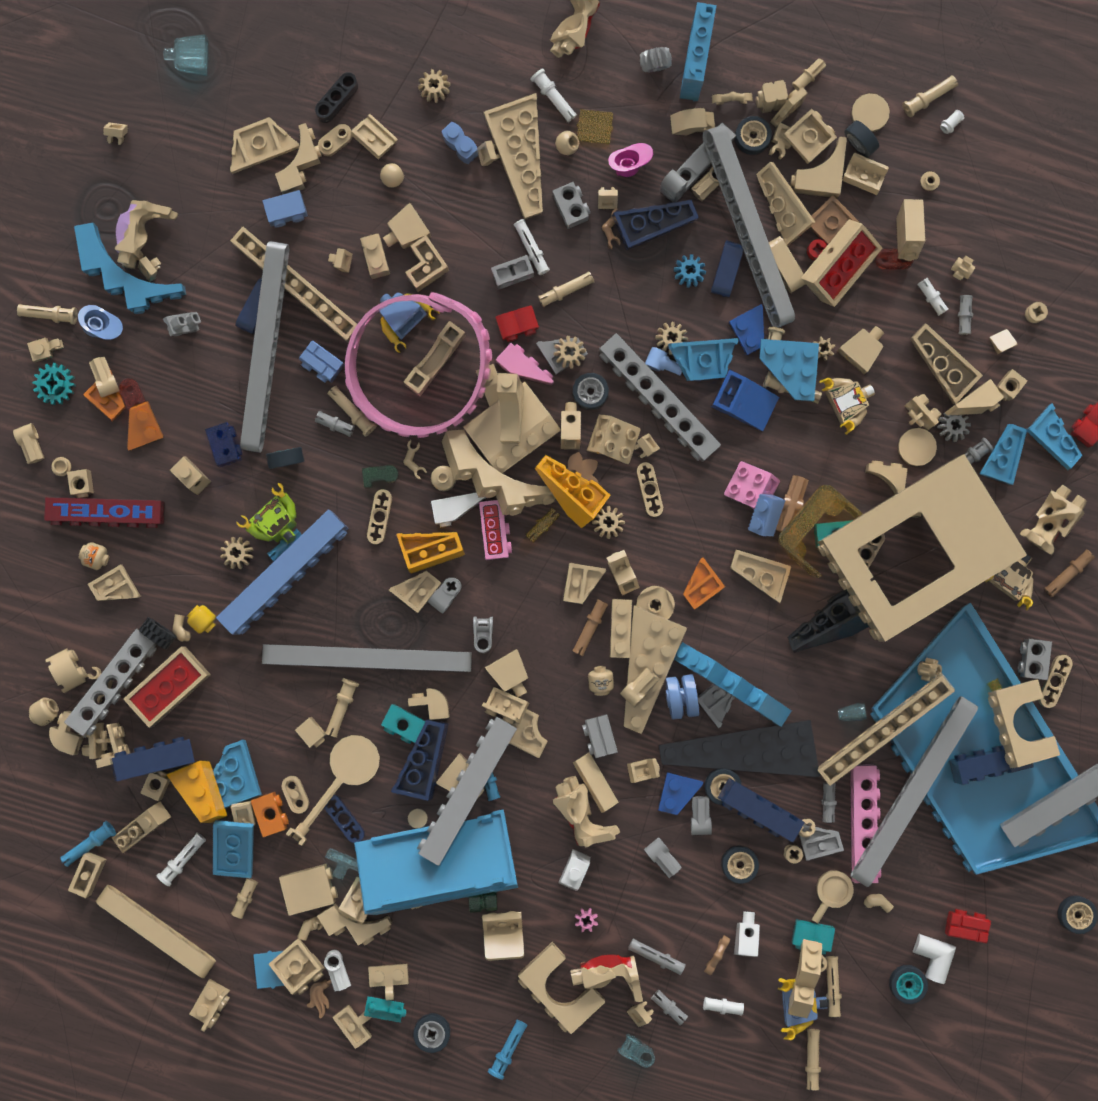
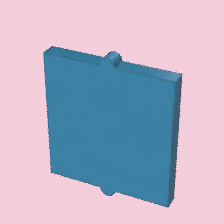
M269 950L267 953L254 954L257 989L268 987L274 989L276 986H284L269 966V963L283 951L272 952Z

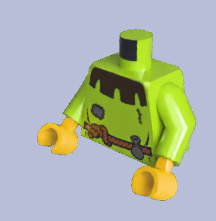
M278 483L281 491L276 492L272 487V493L276 496L249 520L250 524L243 515L241 517L245 519V523L240 525L236 521V524L241 528L245 527L246 531L256 539L279 542L283 538L289 544L296 539V535L291 531L297 525L295 522L296 509L294 502L288 494L283 492V485Z

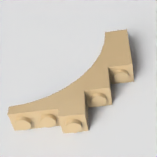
M464 429L446 431L442 444L453 479L468 480L472 478L478 498L496 496L502 515L510 514L514 516L521 513L524 506L548 505L556 499L547 486L531 485L514 480L490 466L476 452Z

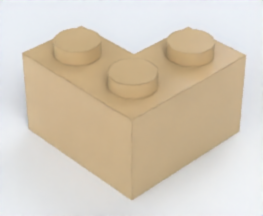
M426 235L410 246L420 263L405 272L417 292L449 271L448 266Z

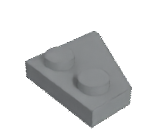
M713 684L698 696V703L715 725L720 728L726 712L728 713L731 702L735 697Z

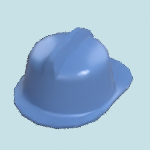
M96 305L84 306L79 311L78 321L84 332L91 337L111 340L117 338L123 330L120 319Z

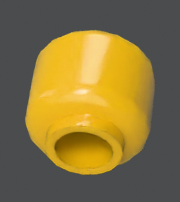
M197 605L187 615V623L197 633H203L204 631L208 633L215 626L213 622L216 616L204 605L200 607Z

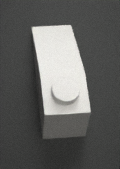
M477 493L431 501L435 524H440V527L451 526V522L458 520L478 505L479 502L486 499V497L478 498Z

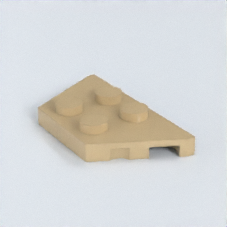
M268 117L234 131L230 171L234 174L296 150L300 145Z

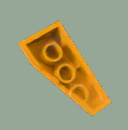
M546 455L535 468L565 513L581 528L595 518L610 497V494L597 482L584 479L580 473L569 471L565 465Z

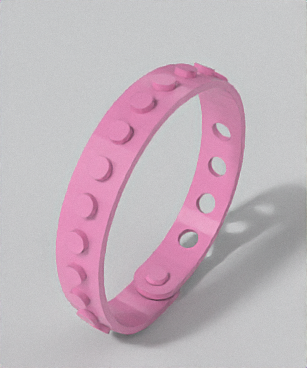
M431 292L429 296L419 294L401 295L373 307L356 325L346 352L345 382L354 404L361 409L367 419L374 421L382 429L396 432L404 437L417 435L418 438L428 437L429 433L434 432L438 435L448 431L447 427L451 424L454 427L464 421L462 417L466 413L470 415L476 409L477 405L475 403L479 398L483 397L486 391L484 386L486 380H489L491 373L489 362L492 360V350L489 349L488 341L490 337L487 329L484 328L481 322V317L477 312H473L465 305L434 292ZM394 302H421L432 306L434 310L442 313L444 311L451 313L452 310H455L468 320L476 333L480 348V370L476 387L469 402L462 411L444 423L428 427H413L400 424L381 414L371 405L362 392L356 371V357L361 336L372 318L380 310Z

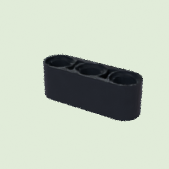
M350 72L342 74L317 103L315 112L321 122L328 123L332 121L356 93L358 82L354 74ZM348 80L354 81L350 87L344 85ZM334 95H341L339 101L332 100ZM322 109L329 110L327 115H320Z

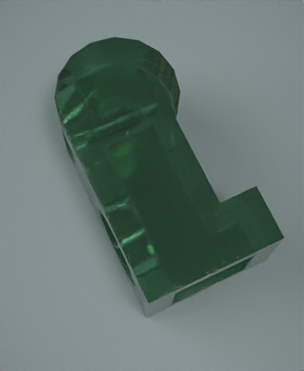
M392 465L362 468L365 489L373 488L374 482L386 481L394 483L399 477L398 470Z

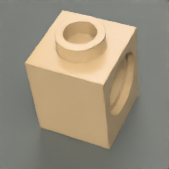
M1013 369L1008 371L996 386L1004 396L1002 400L1010 401L1014 399L1027 380ZM1007 382L1013 385V391L1006 389Z
M84 469L67 472L70 495L77 498H88V494L94 493L90 470ZM80 480H84L85 485L79 490L77 483Z
M309 717L295 729L309 748L312 746L317 748L325 741L323 737L326 733L313 717Z
M162 770L149 773L141 794L157 801L162 800L170 782V779L167 777L168 773ZM154 779H158L161 782L159 789L153 787Z

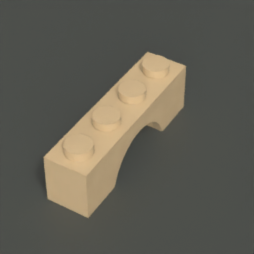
M449 321L438 335L428 354L414 367L405 379V386L421 396L465 338V332Z

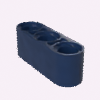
M725 241L711 293L727 298L730 297L743 253L741 244Z
M261 277L255 284L235 324L236 327L252 335L255 333L262 283Z

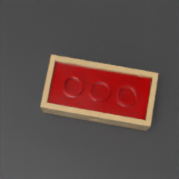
M849 219L801 279L820 301L835 307L882 250V247L863 224Z
M180 647L131 691L124 700L149 728L154 727L211 674L186 647Z

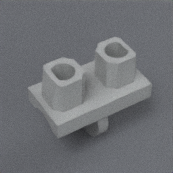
M197 312L163 318L168 326L167 329L170 336H180L200 330L198 324L201 323Z

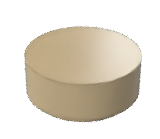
M414 809L408 815V822L413 828H422L427 823V814L422 809Z

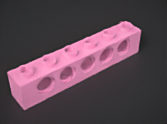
M857 765L850 770L852 871L866 849L863 848L862 841L865 838H870L871 840L879 828L877 827V820H880V808H877V800H880V789L877 788V781L880 780V771L876 765ZM868 779L870 786L868 789L863 790L861 783L863 780ZM864 799H869L870 806L867 809H863L861 806ZM868 818L871 822L870 826L864 829L862 821ZM881 869L872 883H878V878H881ZM852 878V881L854 883H860Z

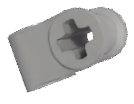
M456 578L446 579L430 597L428 603L443 614L460 592L461 582ZM456 582L455 587L457 589L449 591L450 586L448 583Z
M473 617L474 646L478 652L483 654L489 652L492 648L493 617H489V619ZM481 639H485L489 643L485 650L478 648V642Z

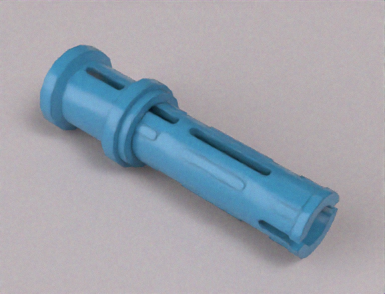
M108 821L103 822V826L96 831H91L87 839L61 856L62 863L66 861L64 865L68 867L95 846L103 845V841L110 836L116 835L114 827Z
M516 1020L501 1052L496 1054V1060L492 1068L488 1070L494 1077L501 1080L504 1079L503 1074L507 1066L512 1063L511 1056L528 1026L526 1023Z

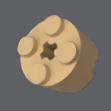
M68 648L46 659L47 663H51L48 668L58 686H64V689H62L63 693L86 682L85 678L88 677L85 669L79 667L76 663L79 658L75 651L68 650Z

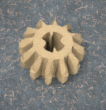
M432 69L430 75L424 72L425 78L419 79L421 85L418 86V89L422 91V97L427 96L428 102L434 98L435 103H437L438 97L444 100V94L450 93L448 87L451 85L447 81V75L442 76V71L440 70L435 74ZM431 84H434L435 86L437 85L438 87L435 89V87H431Z
M671 322L669 328L668 324L664 323V329H658L661 335L655 336V339L661 340L657 343V347L664 345L662 350L666 351L667 348L669 349L668 344L688 341V337L683 336L687 331H680L681 324L675 328V322ZM669 334H671L672 337L676 336L674 340L675 342H673L672 340H667Z
M566 336L567 342H564L562 338L559 339L562 346L555 344L554 348L559 351L554 352L553 355L556 357L560 356L556 360L557 363L564 361L562 364L563 368L569 363L570 369H573V363L580 366L578 359L585 360V357L581 354L586 353V349L581 348L583 346L582 341L576 344L577 337H574L573 342H571L570 336ZM566 349H573V356L570 354L566 356Z
M607 506V513L602 508L600 509L602 516L599 514L595 516L599 521H592L594 525L599 524L594 531L597 532L601 529L600 537H603L604 533L607 532V539L611 537L610 532L617 537L618 534L615 529L620 532L623 531V528L618 526V524H625L623 520L618 521L623 514L620 513L616 516L617 508L611 513L610 506ZM608 517L611 521H614V525L611 524L610 528L607 527V524H603V520L606 521Z
M231 537L232 544L229 541L224 542L228 547H221V550L225 551L226 554H222L220 557L222 559L227 558L224 562L225 565L231 563L232 569H235L236 565L239 569H242V562L245 565H249L246 559H253V556L248 554V552L253 551V548H246L250 544L249 541L243 543L242 537H239L238 541H236L235 537ZM235 549L241 551V555L238 554V558L233 555V552H236Z

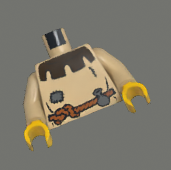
M1029 555L985 581L992 583L1014 601L1020 600L1017 606L1020 607L1022 604H1025L1026 611L1033 604L1031 600L1033 572L1026 567L1032 559Z

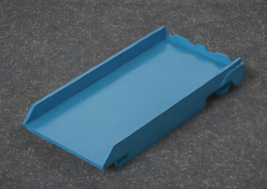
M504 809L479 816L477 819L464 821L439 866L418 854L420 851L417 849L422 838L426 840L430 834L427 832L429 826L373 837L371 840L354 843L364 913L368 915H379L518 888Z

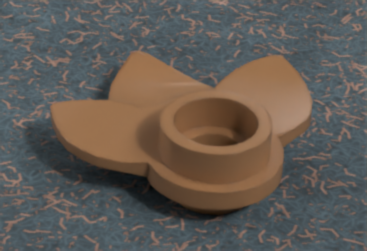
M579 452L573 454L568 460L567 469L573 473H580L581 477L588 481L593 480L598 483V480L592 476L598 462L592 459L582 460Z

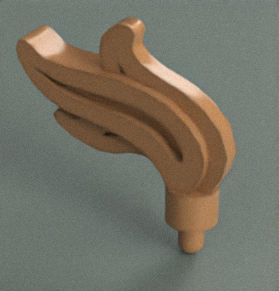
M331 979L316 982L310 988V1003L307 1006L310 1008L316 1006L319 1011V1018H322L326 1008H329V1000L323 991L332 983Z

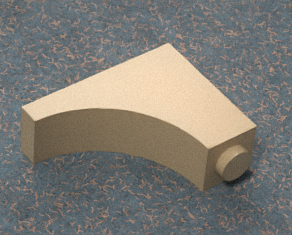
M838 138L833 154L823 164L806 170L797 169L795 175H791L790 187H793L795 193L839 197L847 138Z
M498 373L497 394L501 419L500 442L520 443L524 387L518 374Z

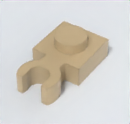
M782 123L777 125L771 140L775 145L770 149L769 155L774 154L775 150H778L780 153L778 159L784 157L785 148L789 149L791 144L784 138L783 134L791 127Z

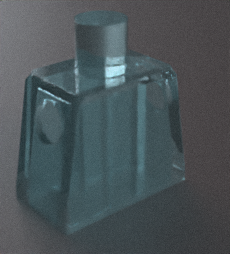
M206 35L176 38L174 40V49L164 48V60H174V66L178 71L207 76L209 41Z

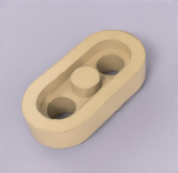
M340 124L324 135L318 142L320 152L324 156H332L346 146L353 137L350 127ZM341 131L346 132L344 136L339 135ZM327 142L331 143L328 148L324 147V144Z
M296 776L285 778L282 782V790L290 809L298 814L305 812L309 807V799L301 780ZM290 782L295 783L296 786L294 789H291L289 787ZM297 800L303 801V805L301 807L297 806Z

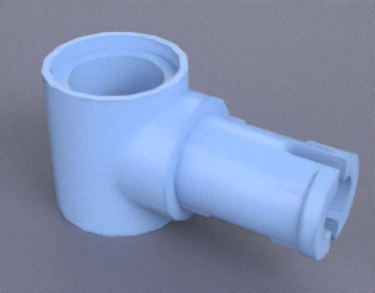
M655 347L651 348L645 362L650 369L655 371H664L665 369L679 376L681 375L682 370L678 363L669 359L665 351Z

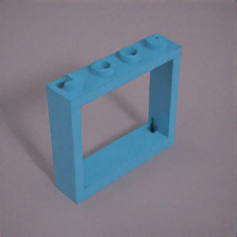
M697 2L679 97L681 99L698 101L704 81L716 5Z

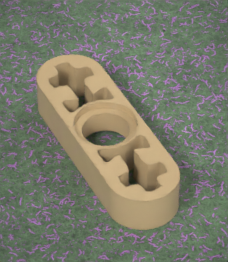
M644 462L637 468V477L645 509L649 516L658 517L663 512V504L655 471L650 463ZM643 466L651 470L648 473V478H653V481L642 483V480H646L645 475L640 473L643 470ZM651 484L655 487L653 495L645 493L644 488L646 485ZM657 496L658 500H654V502L660 509L654 514L653 511L649 510L652 507L651 501L647 502L646 498L652 499Z
M385 489L377 491L374 496L367 532L369 542L376 545L382 543L385 539L392 503V495ZM383 493H386V497L389 498L388 501H384L383 507H387V510L376 508V505H381V500L378 497L382 496ZM379 511L385 514L383 522H376L374 519V515ZM373 523L378 526L384 525L383 529L379 528L378 530L381 538H377V541H374V538L371 537V533L376 531V527H372Z
M1058 655L1054 658L1048 673V680H1045L1041 691L1043 698L1050 693L1047 687L1057 691L1056 693L1051 692L1050 698L1052 702H1047L1046 704L1045 699H1039L1038 701L1041 706L1051 708L1057 704L1073 665L1072 659L1069 656ZM1065 659V663L1067 664V666L1062 667L1060 671L1064 672V674L1062 675L1060 673H1054V670L1059 671L1061 665L1058 663L1059 660L1063 661ZM1053 676L1060 678V684L1057 687L1052 686L1050 683Z

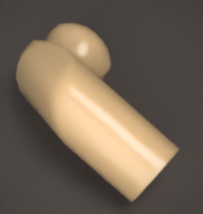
M175 614L172 631L179 641L187 642L191 638V633L183 628L185 616Z
M870 894L864 900V905L867 908L881 906L887 913L894 907L882 894Z
M313 917L303 922L297 936L299 939L306 941L310 931L320 930L323 927L318 917Z

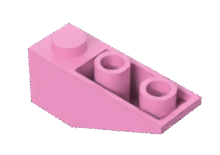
M510 343L497 357L496 363L508 374H518L520 378L551 386L554 384L552 374L546 369L542 371L538 367L539 363L533 357H526L523 354L525 352L524 349L518 344L514 346Z

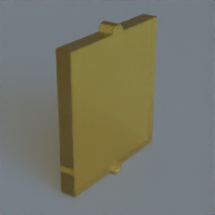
M580 109L579 123H577L578 140L610 144L611 131L613 130V113Z

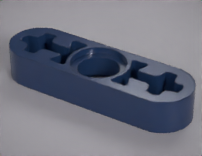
M333 795L331 800L335 799L337 801L335 806L338 809L342 807L343 810L334 816L333 812L336 810L334 807L329 808L327 806L329 802L324 809L350 842H360L365 836L363 827L337 795ZM346 813L349 816L347 824L339 822L340 814ZM352 822L355 823V825H353L352 828L355 831L359 830L361 832L359 834V839L357 837H351L353 832L350 828L347 831L345 830V828L348 827Z

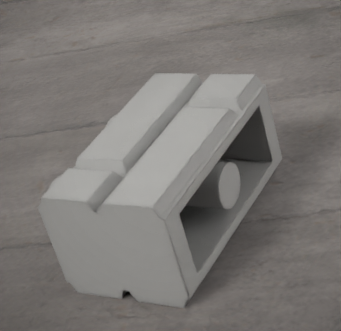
M607 714L585 720V725H582L585 736H589L591 743L587 744L590 755L594 754L595 758L618 752Z

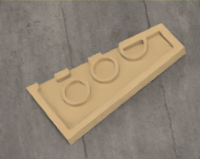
M769 162L756 175L763 193L769 201V208L776 219L778 231L781 232L784 242L789 246L816 222L774 162Z

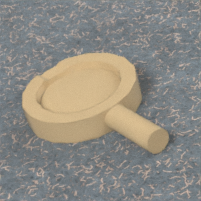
M837 870L828 871L818 879L816 893L822 903L812 920L819 923L828 907L840 908L851 900L854 893L853 884L845 873Z

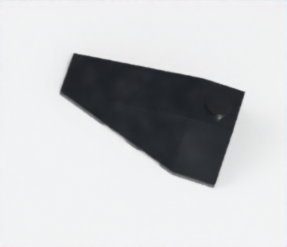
M847 589L832 596L827 601L828 604L822 610L818 609L810 621L802 623L787 637L794 653L853 636L870 627L868 623H864L861 620L858 607H854L848 598L850 594Z

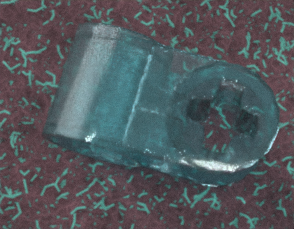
M626 1034L625 1042L621 1048L617 1049L621 1055L633 1060L642 1067L647 1068L654 1064L655 1053L653 1049L631 1034ZM649 1053L652 1057L649 1061H643L641 1055Z

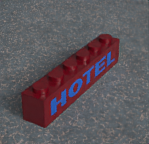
M45 497L44 521H49L50 525L62 526V522H70V526H81V523H89V526L100 527L101 523H108V527H120V524H127V527L139 528V524H146V528H158V525H164L165 502L157 500Z

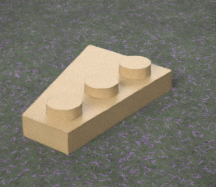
M735 550L730 568L780 603L791 566Z

